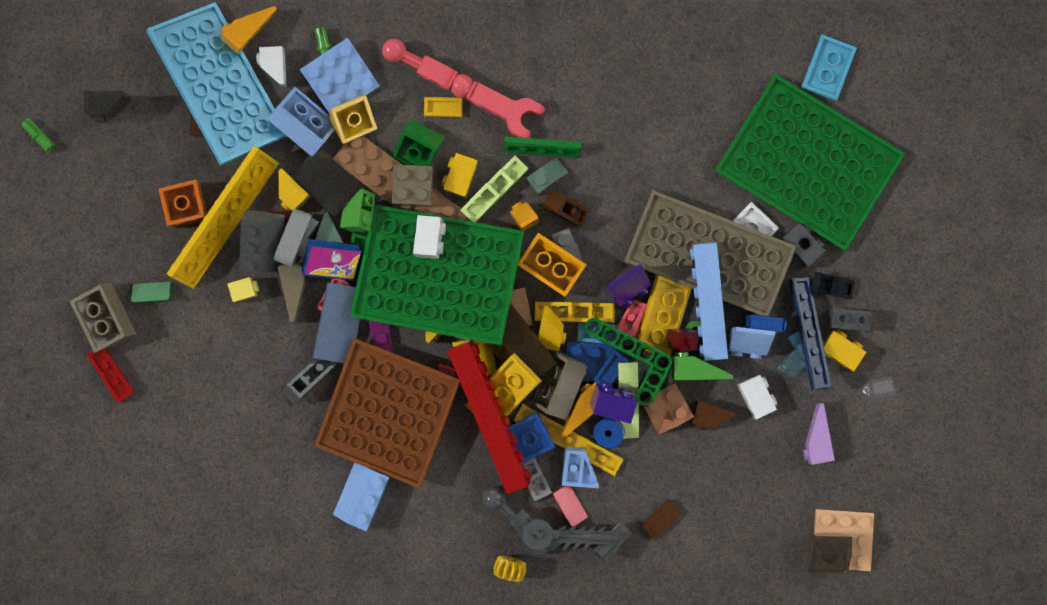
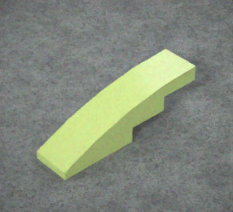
M514 156L470 199L461 211L472 222L476 223L529 168L517 156Z
M638 362L618 363V389L620 387L631 389L635 397L638 392ZM638 402L631 424L620 421L625 429L624 438H639Z

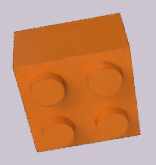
M191 180L158 189L168 227L175 228L203 221L204 217L208 214L201 182L198 180Z

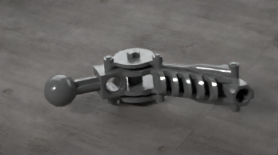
M489 487L482 495V501L486 508L499 510L510 520L508 527L521 538L522 548L531 556H541L548 551H555L559 547H563L561 551H566L570 547H573L571 551H576L578 548L583 547L581 552L594 547L593 552L603 562H606L632 534L620 522L612 531H605L606 527H602L598 531H595L596 527H592L585 531L587 526H583L579 530H575L577 526H573L569 530H565L567 526H563L559 530H553L550 524L544 520H534L523 509L518 513L506 502V493L500 487Z

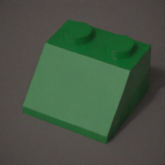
M411 119L401 133L392 158L403 165L431 166L445 137Z

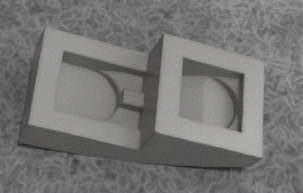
M314 218L299 252V256L302 258L305 255L308 239L313 236L321 224Z
M535 457L524 462L526 469L528 468L532 475L528 488L534 501L537 502L551 495L552 491Z

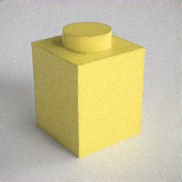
M251 277L228 283L232 301L235 303L258 296V283L256 280L253 281Z

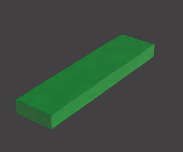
M507 136L504 139V152L580 158L581 142Z

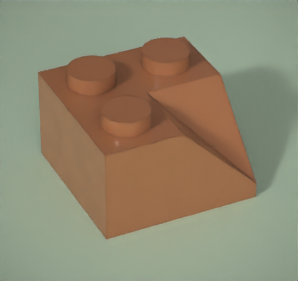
M676 383L661 389L654 403L649 407H643L658 435L694 417ZM651 395L641 401L644 403L649 402Z

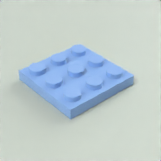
M348 38L300 69L329 114L330 109L364 94L367 95L380 86Z

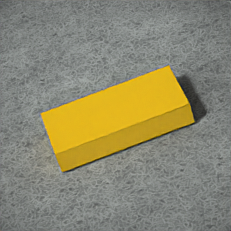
M424 97V117H462L463 98Z

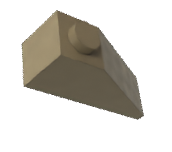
M301 261L295 262L293 267L287 265L278 266L290 323L297 322L307 282L306 276L302 275L301 272L303 263Z

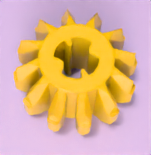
M499 556L495 561L493 574L504 580L520 582L523 581L526 573V563L510 556Z

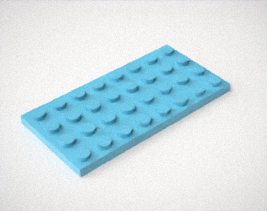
M216 2L147 28L146 32L221 166L248 154L253 146L260 149L287 137V135L267 120L275 108L244 52L241 50L237 54L220 39L221 29L227 22Z

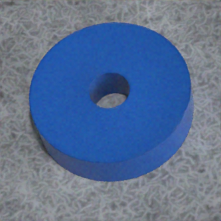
M604 417L595 425L593 435L599 445L605 448H614L622 442L625 436V429L620 421ZM609 430L612 434L610 435L606 431Z

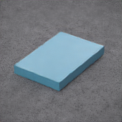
M821 34L801 88L837 101L857 47Z

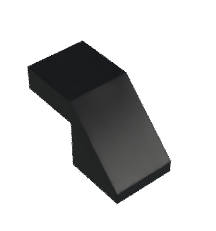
M815 272L811 290L851 300L855 281L843 277L830 276L822 272Z

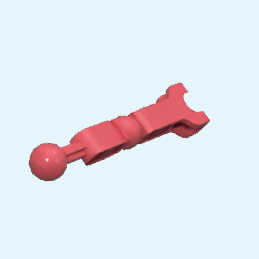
M389 39L382 46V55L387 61L392 63L403 61L416 68V73L419 76L448 91L451 90L452 94L456 97H466L467 101L502 118L507 123L509 132L516 137L531 138V132L521 124V117L524 114L533 113L541 116L545 112V108L541 104L530 98H522L517 101L511 100L476 81L473 82L471 77L466 74H458L457 71L431 57L424 56L422 59L406 51L404 43L399 39Z

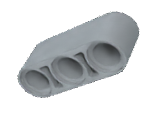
M296 208L292 211L276 250L275 261L290 267L294 266L312 223L313 215Z

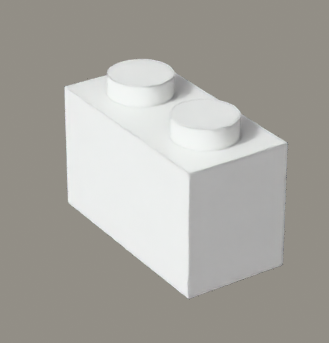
M418 215L413 254L416 257L439 259L440 254H443L444 243L441 242L442 235H445L446 223H444L441 217Z
M756 375L737 384L753 419L756 420L777 410L775 407L777 401L773 394H769L767 390L769 384L765 377Z

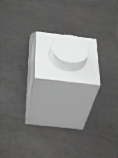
M282 46L259 47V53L256 55L257 64L282 87H287L285 49Z

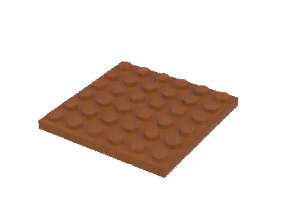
M354 338L314 446L420 489L422 488L460 386L459 378Z

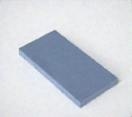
M327 282L313 358L345 363L353 339L357 337L360 319L350 317L356 287Z

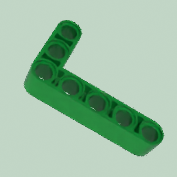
M589 319L585 324V330L590 337L650 367L637 392L636 398L641 406H651L672 368L671 357L599 319ZM594 323L600 326L599 330L595 333L589 331V327ZM608 333H616V339L608 341L606 339ZM626 341L634 343V347L631 350L623 348ZM646 349L650 350L652 353L650 358L643 359L641 352ZM662 358L669 361L668 366L665 368L658 366V361ZM651 376H658L660 382L657 385H651L649 383ZM643 393H649L651 399L649 402L644 403L640 400V396Z

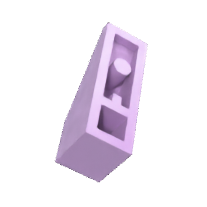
M824 403L816 404L805 443L806 449L803 450L805 461H808L811 465L835 461Z

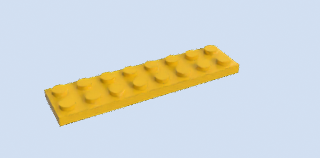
M253 146L197 230L193 233V236L182 249L178 258L167 272L170 277L192 289L195 288L242 219L246 209H249L279 165L276 160L256 146Z

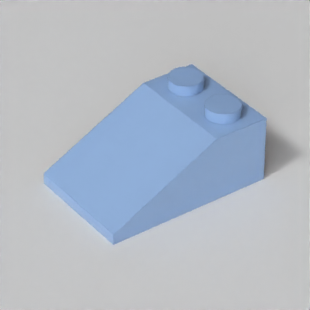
M741 327L729 328L727 351L731 352V356L742 357V354L746 353L750 354V358L761 359L762 355L766 356L768 354L776 331Z

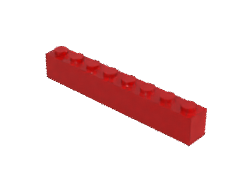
M469 340L450 348L447 352L506 493L509 494L528 487L532 479L531 472L528 468L526 469L523 463L525 461L522 451H518L516 436L514 433H511L509 419L501 410L502 402L494 393L495 386L493 381L487 376L486 372L488 370L485 362L481 361L479 357L480 349L478 345Z

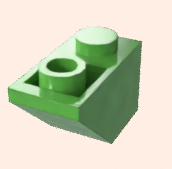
M360 189L343 208L340 228L350 232H370L375 194Z

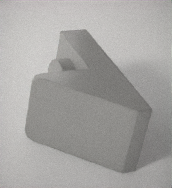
M569 228L551 235L555 244L582 261L578 246L575 244Z

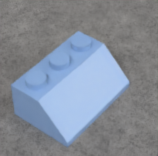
M296 87L291 90L267 119L311 156L318 151L335 130L330 122V115Z
M354 463L333 515L352 526L367 531L390 476Z

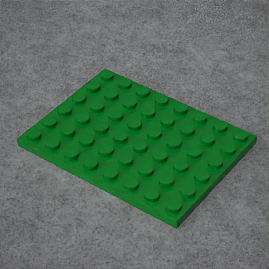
M774 74L714 171L797 223L805 224L813 233L839 249L846 251L905 153L782 77Z
M374 204L371 229L367 235L350 317L502 346L525 232ZM418 215L441 217L444 223H446L445 235H442L441 242L444 243V249L439 259L420 258L413 254Z

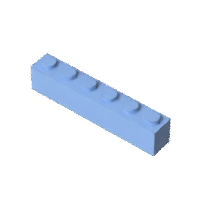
M717 242L693 244L694 248L690 249L691 260H695L696 268H692L693 280L697 279V287H694L695 299L699 298V306H696V316L701 318V325H698V336L703 338V344L699 345L700 356H704L705 361L728 359Z

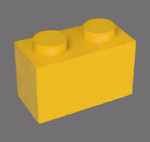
M458 153L455 154V157L451 156L448 163V168H450L449 174L444 175L441 184L444 186V191L466 198L478 165V160Z
M839 330L837 332L831 331L823 342L825 355L847 370L855 371L866 351L862 349L863 346L860 343L847 340V335Z

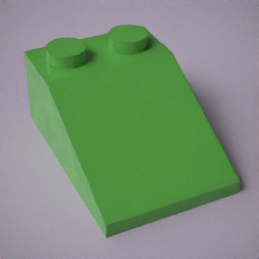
M675 352V356H671L672 380L733 379L732 374L694 356H689V352Z

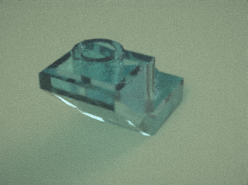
M802 342L778 366L791 379H794L806 366Z

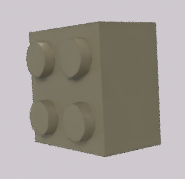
M393 165V206L432 207L433 167Z

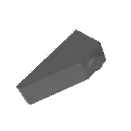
M314 359L286 384L282 393L294 405H297L339 362Z

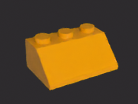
M539 232L518 266L564 297L587 265Z

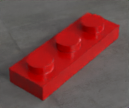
M108 349L97 353L91 351L87 354L88 359L117 403L122 402L135 393Z

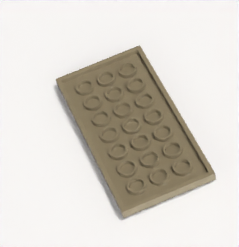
M652 190L624 262L634 266L641 264L644 270L694 289V287H697V279L693 280L692 268L696 267L695 260H691L690 249L694 248L693 244L717 242L722 300L768 317L797 246Z

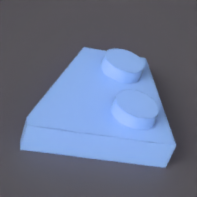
M566 447L562 486L599 488V483L585 448Z

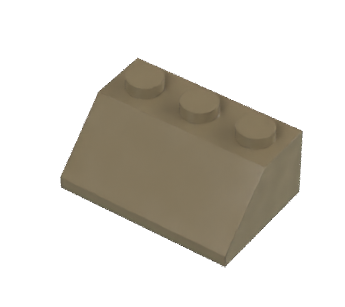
M112 283L100 284L70 301L94 353L112 347L136 335Z
M551 350L550 354L557 364L540 377L542 381L536 386L530 402L546 414L566 420L572 410V404L579 392L580 384L586 375L588 366L579 360Z

